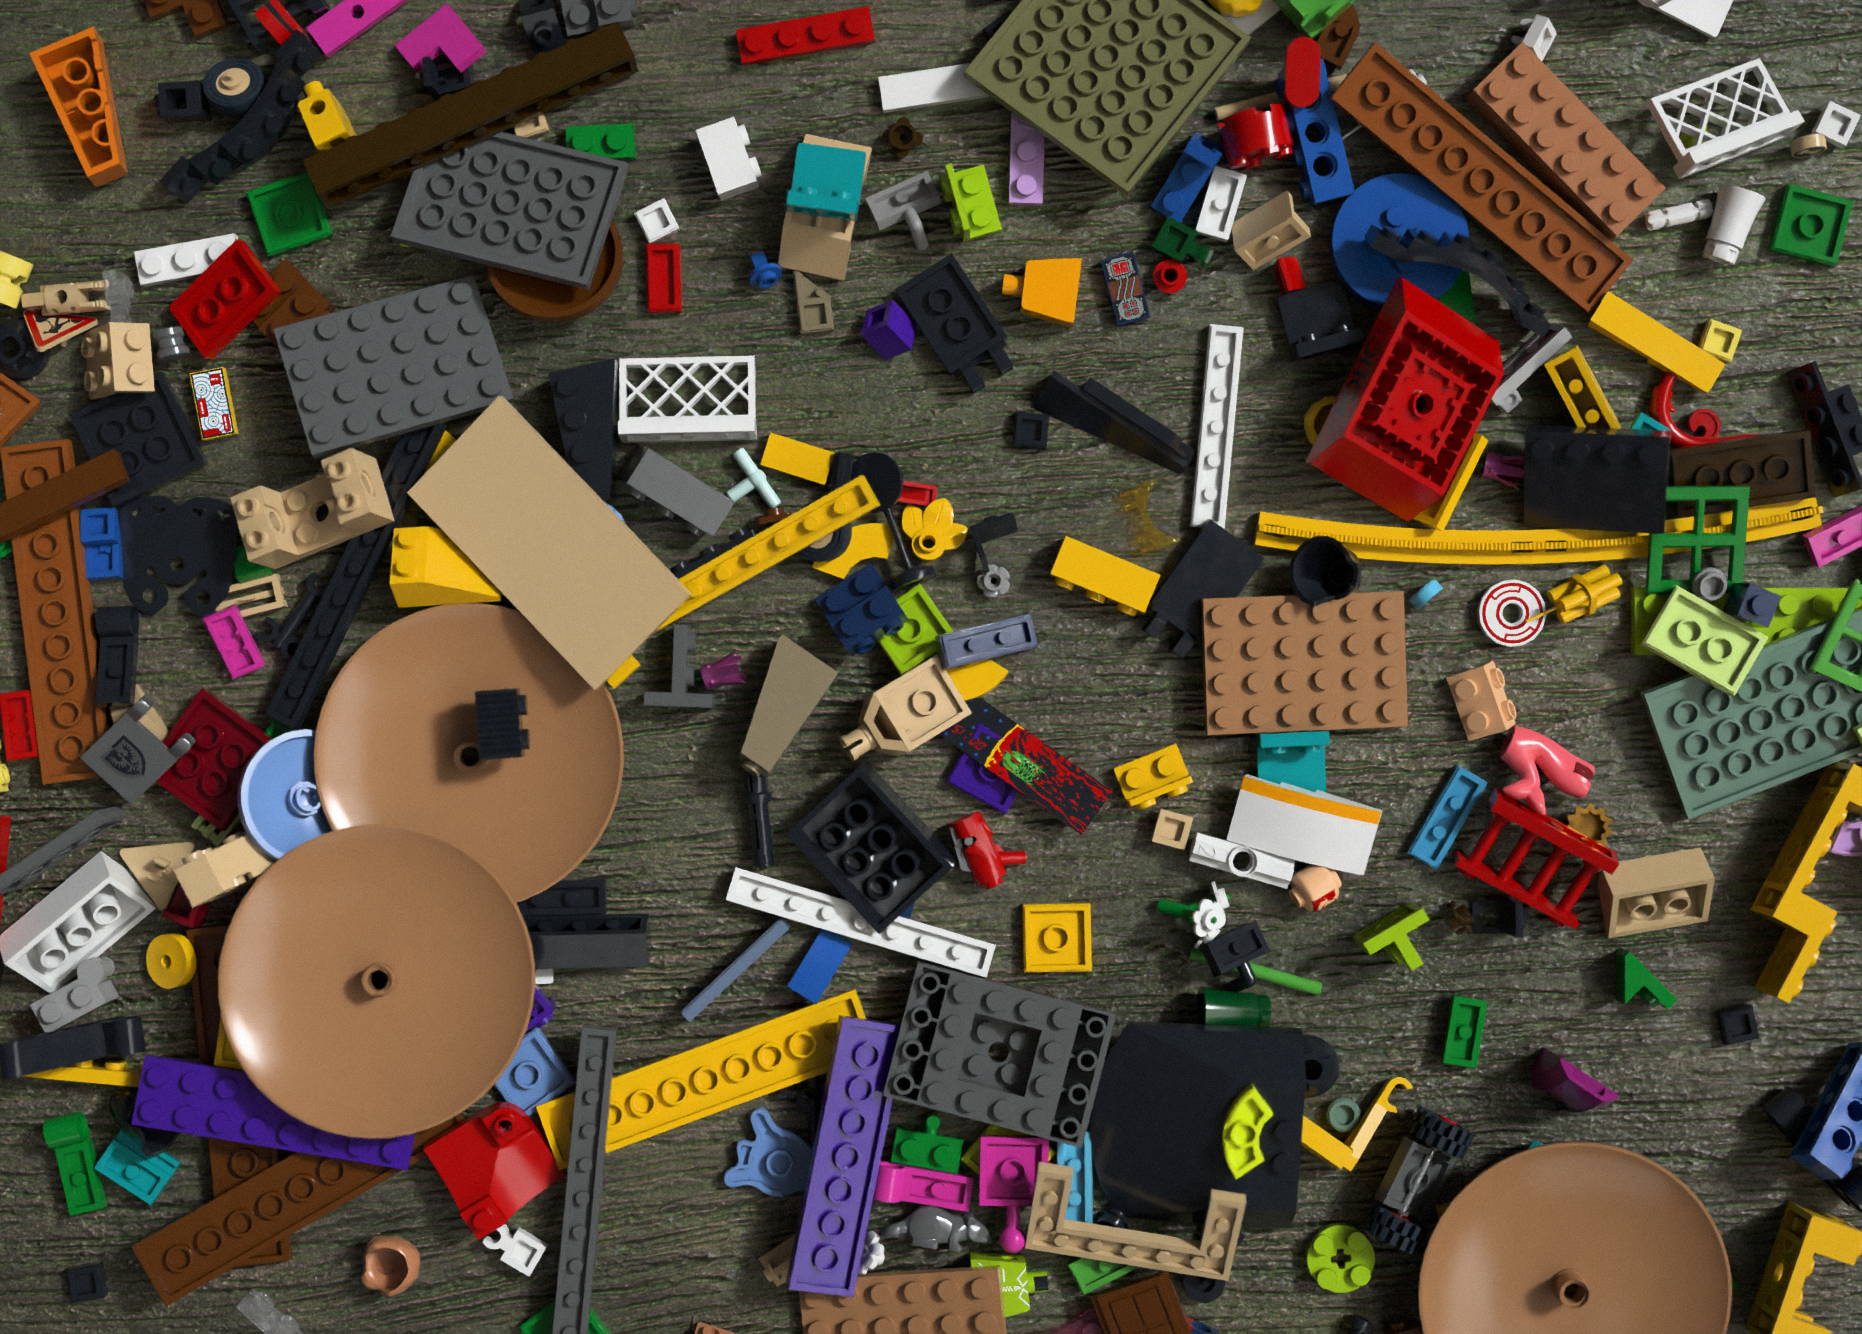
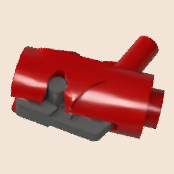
M980 811L970 813L949 823L948 833L959 869L970 872L976 886L983 885L985 890L996 887L1004 882L1002 876L1007 874L1004 865L1026 864L1025 851H1003L999 845L994 844L991 837L994 833Z

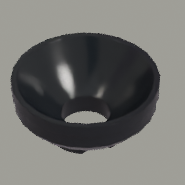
M18 319L2 322L0 324V372L13 381H27L38 376L49 362L50 349L43 352L36 351L25 320ZM10 338H16L20 343V351L15 357L8 358L3 353V344Z
M1303 1035L1305 1062L1313 1059L1321 1065V1072L1316 1078H1306L1305 1097H1317L1326 1093L1335 1084L1339 1075V1060L1333 1047L1324 1039L1313 1035Z

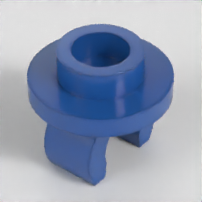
M763 250L751 254L755 269L748 276L750 284L763 289L775 285L782 275L781 267L776 263H768Z

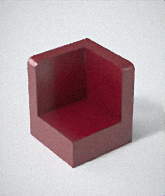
M179 882L171 907L163 909L161 917L193 928L204 924L212 902L192 907Z

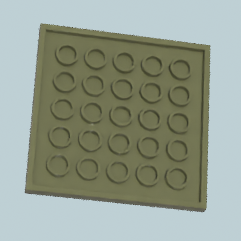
M1022 0L966 68L964 77L1128 197L1250 43L1251 37L1200 0Z

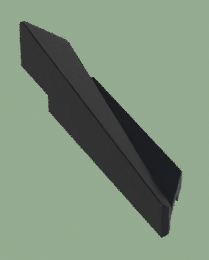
M1054 370L1033 403V408L1178 474H1182L1197 453V451L1181 441L1182 438L1175 432L1092 378L1081 389Z

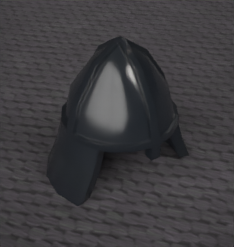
M1315 536L1304 541L1296 549L1290 562L1289 578L1293 591L1306 604L1313 607L1330 600H1340L1349 596L1360 587L1362 569L1357 555L1345 548L1340 541L1330 536Z
M129 1087L116 1091L110 1097L109 1107L115 1125L125 1135L130 1137L147 1157H155L169 1148L180 1132L131 1124L139 1087Z

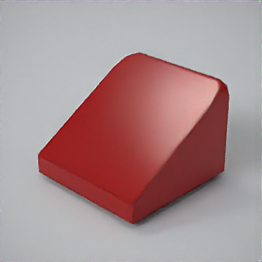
M1281 257L1274 262L1272 267L1282 295L1306 288V283L1296 257Z

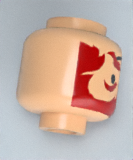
M1309 864L1292 875V889L1289 890V896L1298 908L1304 907L1310 912H1317L1339 897L1341 881L1334 869Z

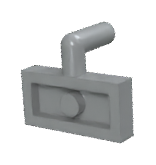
M928 171L865 198L879 230L906 220L916 249L922 251L928 248L929 243L918 213L942 203Z

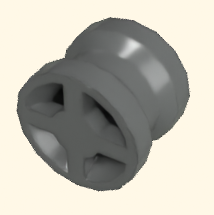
M183 327L164 328L150 334L151 342L156 344L157 347L155 354L157 362L176 361L191 355L189 347L185 345L183 340L185 336Z

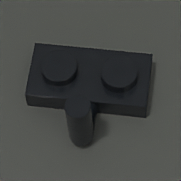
M1256 920L1200 946L1214 977L1237 968L1240 977L1225 984V990L1231 992H1240L1256 984L1257 978L1249 961L1270 952Z

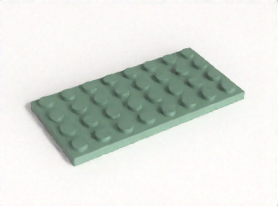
M1862 606L1854 610L1846 626L1861 634ZM1834 617L1766 643L1733 697L1690 673L1640 693L1685 818L1689 820L1862 752V744L1853 730V727L1862 723V692L1821 673L1816 672L1812 674L1810 672V666ZM1842 635L1829 663L1857 675L1862 665V644Z

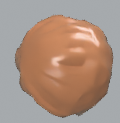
M377 1235L367 1243L363 1253L364 1266L361 1281L366 1289L379 1290L384 1296L394 1297L404 1292L413 1284L420 1270V1254L414 1245L395 1235Z

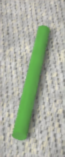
M1192 946L1188 959L1208 965L1201 949H1196ZM1250 963L1257 979L1317 996L1321 993V982ZM1237 968L1230 970L1232 972L1239 973Z

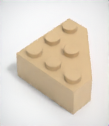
M240 831L222 840L223 846L218 845L212 849L209 847L203 851L198 850L182 858L181 860L184 865L175 869L174 872L192 907H196L224 898L253 883L276 860L262 852L253 843L246 831Z

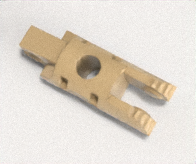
M98 280L40 286V292L21 294L22 308L42 310L43 316L111 310V302L105 300L89 302L88 294L91 291L110 289L109 281Z

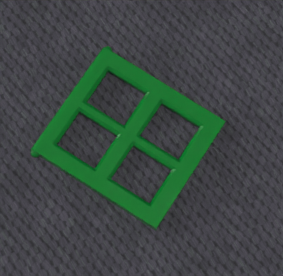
M1747 485L1668 486L1667 501H1695L1693 533H1649L1646 586L1643 588V591L1646 594H1671L1677 585L1690 593H1694L1692 581L1697 572L1700 571L1702 547H1730L1727 589L1725 593L1731 592L1734 583H1743L1750 487ZM1733 500L1731 533H1703L1705 501ZM1692 547L1689 579L1661 580L1663 548Z

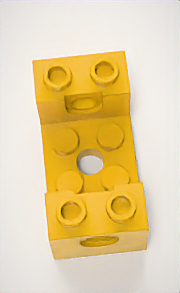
M1788 1201L1745 1329L1752 1334H1831V1331L1826 1327L1813 1323L1814 1319L1811 1316L1797 1311L1803 1299L1802 1287L1806 1277H1809L1813 1271L1814 1253L1854 1266L1856 1258H1859L1862 1254V1231L1838 1217Z

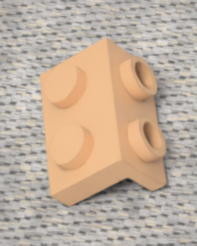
M1494 661L1446 677L1468 741L1506 731L1515 725L1516 710L1510 699L1507 700L1503 689L1505 679L1500 668H1496Z

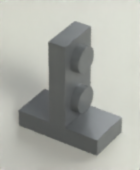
M674 624L672 692L644 691V705L715 707V694L688 693L689 686H694L695 666H690V652H696L697 634L696 632H691V625Z

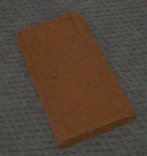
M1168 1271L1158 1272L1091 1295L1092 1303L1105 1334H1192Z

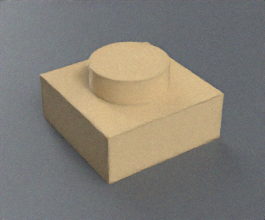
M1159 808L1151 841L1185 850L1193 817Z

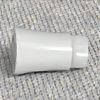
M1719 185L1714 213L1705 239L1707 243L1702 256L1717 263L1734 265L1739 251L1743 249L1754 219L1766 198L1759 193L1745 188Z

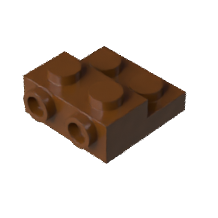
M285 258L269 274L281 290V293L253 322L279 349L273 329L330 314L336 307Z

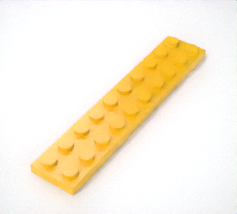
M856 988L818 1001L817 1004L813 1003L614 1076L612 1079L605 1154L828 1072L839 1015L867 1019ZM575 1091L536 1106L559 1170L567 1168L569 1164Z

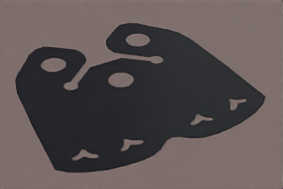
M146 496L134 499L119 508L124 587L140 612L147 616H153L169 600V594L165 587L147 573L148 568L153 567L155 573L167 584H188L200 574L201 569L207 570V576L199 579L185 592L184 602L199 618L213 613L227 597L232 583L239 529L233 506L221 500L206 497H194L182 505H177L165 496ZM155 506L158 509L165 508L166 510L157 515L153 507ZM138 508H141L137 517L129 514V511L135 512ZM206 508L201 516L193 512V509L201 510ZM220 510L224 515L229 514L230 517L221 520L217 511ZM175 557H181L185 564L184 568L179 572L171 568V561ZM148 588L154 589L157 594L156 600L153 603H147L143 599V593ZM201 590L207 591L210 595V601L206 605H200L196 600L197 593Z

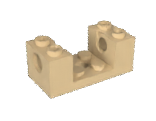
M350 448L321 460L325 475L283 492L259 485L230 497L248 561L277 569L394 522L395 520L376 458ZM326 504L329 510L328 516L325 520L319 522L316 517L317 510L321 505Z

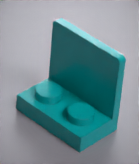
M799 143L797 146L791 191L788 190V211L857 221L866 153L857 150Z
M1329 731L1255 733L1258 778L1277 784L1284 782L1312 792L1317 790L1326 792L1324 745H1330Z

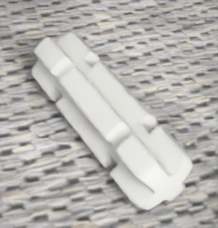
M1709 199L1696 201L1694 204L1691 202L1668 207L1662 211L1660 209L1649 211L1645 214L1646 228L1652 231L1661 229L1664 225L1665 227L1693 222L1695 219L1697 221L1708 219L1713 216L1712 202Z

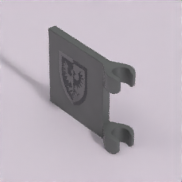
M143 695L80 757L130 804L134 803L196 741L189 733H184L168 748L139 721L154 705V701L147 695Z

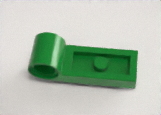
M78 1111L45 1119L43 1123L44 1139L47 1146L55 1150L70 1216L103 1209L108 1206L100 1172L94 1169L97 1164V1158L84 1113Z

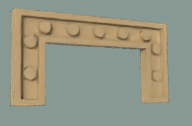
M1039 1162L1025 1249L1218 1280H1229L1246 1206L1245 1194L1211 1189L1200 1241L1065 1219L1074 1167Z

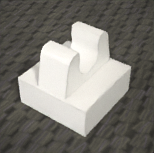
M1536 15L1534 19H1522L1519 24L1523 30L1528 31L1526 36L1522 38L1513 36L1511 40L1515 47L1523 42L1543 61L1557 33L1548 17Z

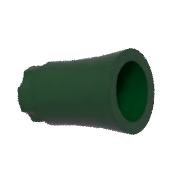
M1200 987L1196 1000L1197 1024L1269 1027L1271 1023V1001L1267 995H1256L1254 992H1231Z

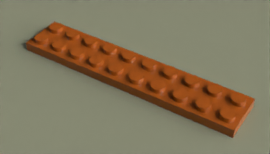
M1376 42L1371 44L1329 99L1443 195L1458 205L1462 211L1584 313L1590 314L1607 291L1610 290L1633 261L1623 250Z
M70 439L0 447L6 500L75 468L73 444ZM80 506L11 538L42 784L100 777L80 757L109 730L106 707L100 708L96 704L99 649L90 581L86 579L85 546L80 542Z

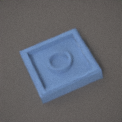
M534 1028L526 1034L510 1065L494 1086L506 1102L516 1104L530 1116L537 1111V1105L554 1099L576 1083L577 1079L540 1028Z

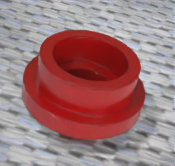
M1173 259L1160 262L1153 272L1155 286L1166 294L1180 291L1187 280L1185 267ZM1168 270L1174 271L1176 280L1173 282L1167 281L1164 278V273Z

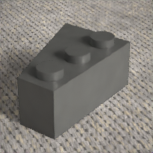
M639 443L636 444L617 475V478L629 484L626 490L628 493L643 502L647 496L658 502L656 510L672 520L676 514L687 520L684 527L700 537L704 532L713 537L734 504V501Z

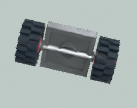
M1418 1106L1407 1131L1427 1144L1424 1145L1404 1136L1374 1197L1378 1201L1374 1200L1371 1202L1361 1223V1227L1369 1231L1370 1234L1377 1236L1380 1240L1392 1246H1396L1402 1251L1414 1255L1418 1253L1428 1228L1415 1221V1219L1408 1217V1215L1411 1214L1424 1220L1428 1219L1455 1164L1456 1159L1450 1155L1464 1159L1475 1136L1473 1132L1451 1119L1422 1106Z

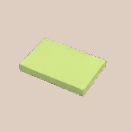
M1676 585L1643 639L1641 646L1733 697L1769 637Z

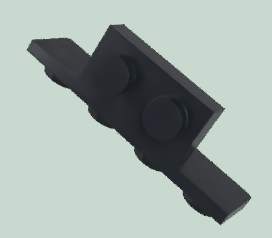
M1816 361L1787 371V378L1806 427L1810 430L1811 440L1833 496L1839 497L1861 490L1862 479L1853 456L1862 452V416L1850 385L1847 384L1828 392Z

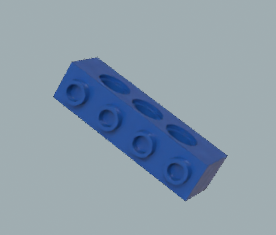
M1323 58L1320 65L1319 95L1310 109L1295 108L1287 103L1283 94L1284 69L1278 72L1279 79H1275V88L1278 98L1280 100L1284 99L1287 111L1285 114L1295 144L1292 147V159L1295 166H1300L1303 178L1299 180V188L1303 200L1308 199L1309 206L1354 194V186L1335 106L1329 99L1332 94ZM1308 125H1314L1319 129L1320 140L1317 143L1310 142L1306 138L1305 130ZM1316 158H1321L1327 162L1328 173L1326 176H1319L1315 173L1313 163Z
M1862 1042L1847 1044L1790 1155L1821 1180L1842 1179L1852 1167L1851 1160L1858 1147L1862 1145Z

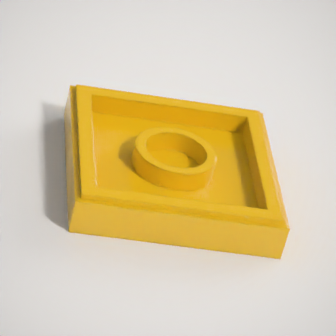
M1090 902L1022 904L1024 973L1092 971Z

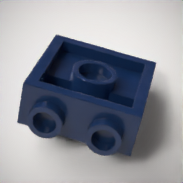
M869 563L815 599L829 624L851 656L855 654L862 655L875 646V641L885 635H894L903 628V623L909 620L872 563Z

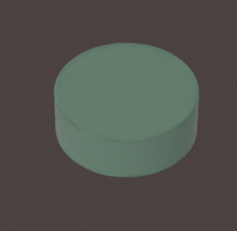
M1339 1096L1328 1103L1325 1116L1332 1128L1340 1132H1348L1359 1124L1361 1112L1359 1106L1352 1099Z

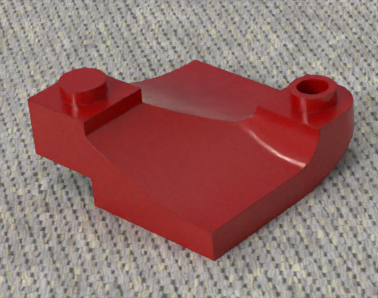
M509 1102L494 1103L479 1110L426 1142L423 1150L454 1198L461 1217L478 1240L508 1223V1219L521 1207L566 1176V1168L558 1169L550 1145L530 1117L521 1107ZM508 1120L511 1122V1125L501 1121Z

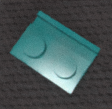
M120 1130L94 1169L149 1205H153L173 1177L177 1168L182 1164V1161L166 1151L155 1157H147L140 1147Z

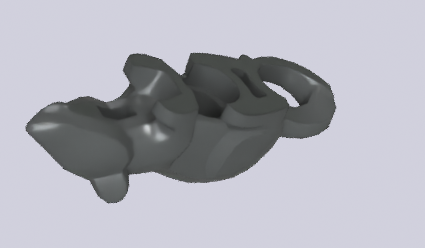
M930 1205L916 1207L904 1220L886 1226L881 1231V1238H903L910 1240L912 1245L937 1249L938 1243H946V1249L953 1252H961L960 1242L963 1240H970L979 1244H988L994 1240L986 1226L975 1219L970 1211L965 1212L964 1216L953 1215L940 1207Z

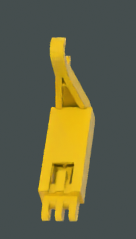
M1402 1077L1389 1078L1360 1119L1357 1127L1352 1130L1344 1143L1303 1116L1301 1146L1331 1167L1352 1171L1386 1112L1397 1113L1396 1106H1392L1388 1102V1096L1395 1085L1400 1084L1403 1089H1412L1411 1083Z

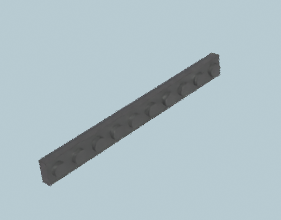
M583 1025L581 1028L552 1334H588L617 1028Z

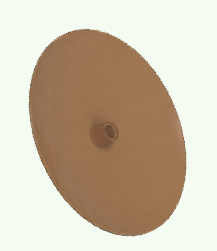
M481 603L449 604L415 612L395 621L365 642L347 661L328 691L320 712L314 744V772L317 791L323 811L333 831L365 824H393L418 828L445 837L464 847L486 864L509 890L516 903L533 897L555 885L588 856L601 838L612 817L618 801L624 768V742L621 723L606 683L599 689L594 690L520 611ZM520 688V695L526 694L528 715H522L523 729H529L530 749L525 750L524 757L479 760L475 766L467 764L463 758L465 749L474 747L479 751L475 691Z
M365 824L345 827L322 834L289 851L271 865L245 895L233 916L223 944L218 973V996L226 1035L235 1056L254 1084L273 1103L306 1124L327 1132L358 1138H391L413 1134L450 1120L474 1104L499 1080L518 1051L528 1028L535 994V961L527 925L518 905L497 875L471 852L445 837L426 830L393 824ZM376 970H382L388 976V985L384 989L376 988L372 983V974Z
M1558 1142L1536 1146L1498 1161L1477 1175L1454 1197L1433 1229L1423 1255L1418 1287L1419 1314L1423 1334H1726L1732 1302L1731 1271L1728 1255L1714 1220L1697 1196L1673 1173L1655 1161L1617 1146L1595 1142ZM1578 1284L1575 1292L1571 1294L1564 1293L1568 1285Z

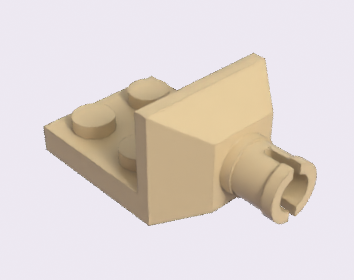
M935 655L865 698L858 720V728L840 737L839 741L843 749L854 742H858L857 746L846 752L852 761L857 760L859 756L873 749L879 753L902 756L972 714L946 669H942L938 656Z

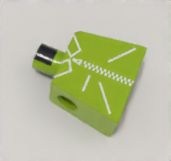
M978 1251L970 1252L971 1267L1000 1265L1005 1317L1029 1311V1293L1049 1292L1047 1271L1027 1272L1025 1256Z

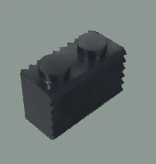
M520 688L475 691L480 760L524 757L525 750L530 749L529 729H523L522 715H528L526 694L520 695Z

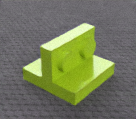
M1408 902L1354 934L1352 938L1358 948L1369 955L1383 948L1392 962H1396L1398 966L1403 965L1413 971L1424 963L1406 934L1430 919L1422 907Z

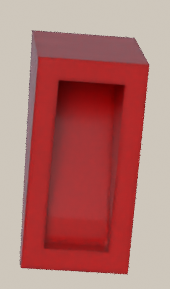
M903 481L902 495L897 503L928 506L936 500L937 486Z

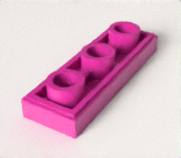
M344 0L306 28L324 54L329 58L409 0ZM358 11H364L361 18H355Z

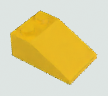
M429 526L394 528L390 587L398 608L501 601V591L442 529Z

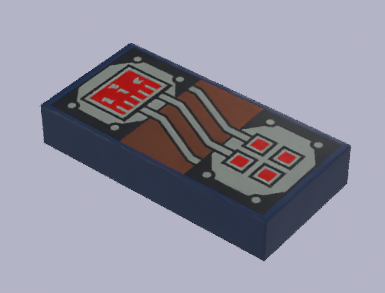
M1134 252L1100 260L1117 327L1150 319Z

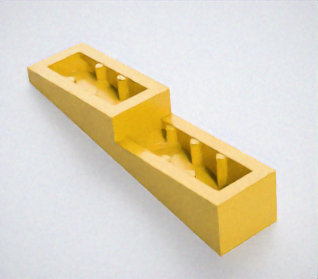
M1607 291L1588 324V327L1647 358V363L1677 376L1678 380L1706 395L1726 365Z

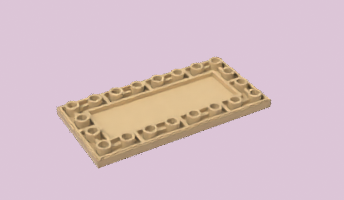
M498 396L407 492L594 690L599 689L692 595L503 396Z

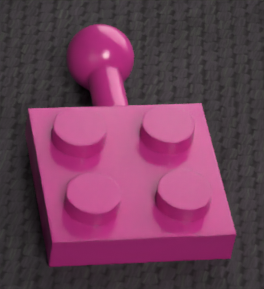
M980 1135L979 1206H1006V1227L1002 1229L999 1235L1000 1246L1006 1252L1016 1253L1025 1246L1026 1235L1020 1228V1206L1032 1207L1039 1162L1048 1163L1049 1139L1024 1135Z

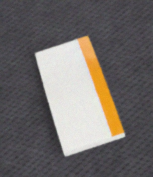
M1246 774L1242 781L1227 840L1296 861L1364 875L1383 810L1320 790L1312 792L1284 782L1277 784Z

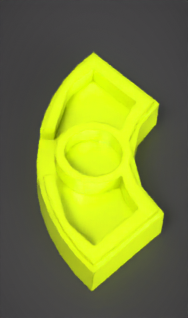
M1253 1084L1245 1088L1234 1100L1223 1125V1151L1227 1165L1235 1179H1238L1264 1161L1263 1154L1259 1148V1135L1264 1123L1273 1115L1272 1109Z

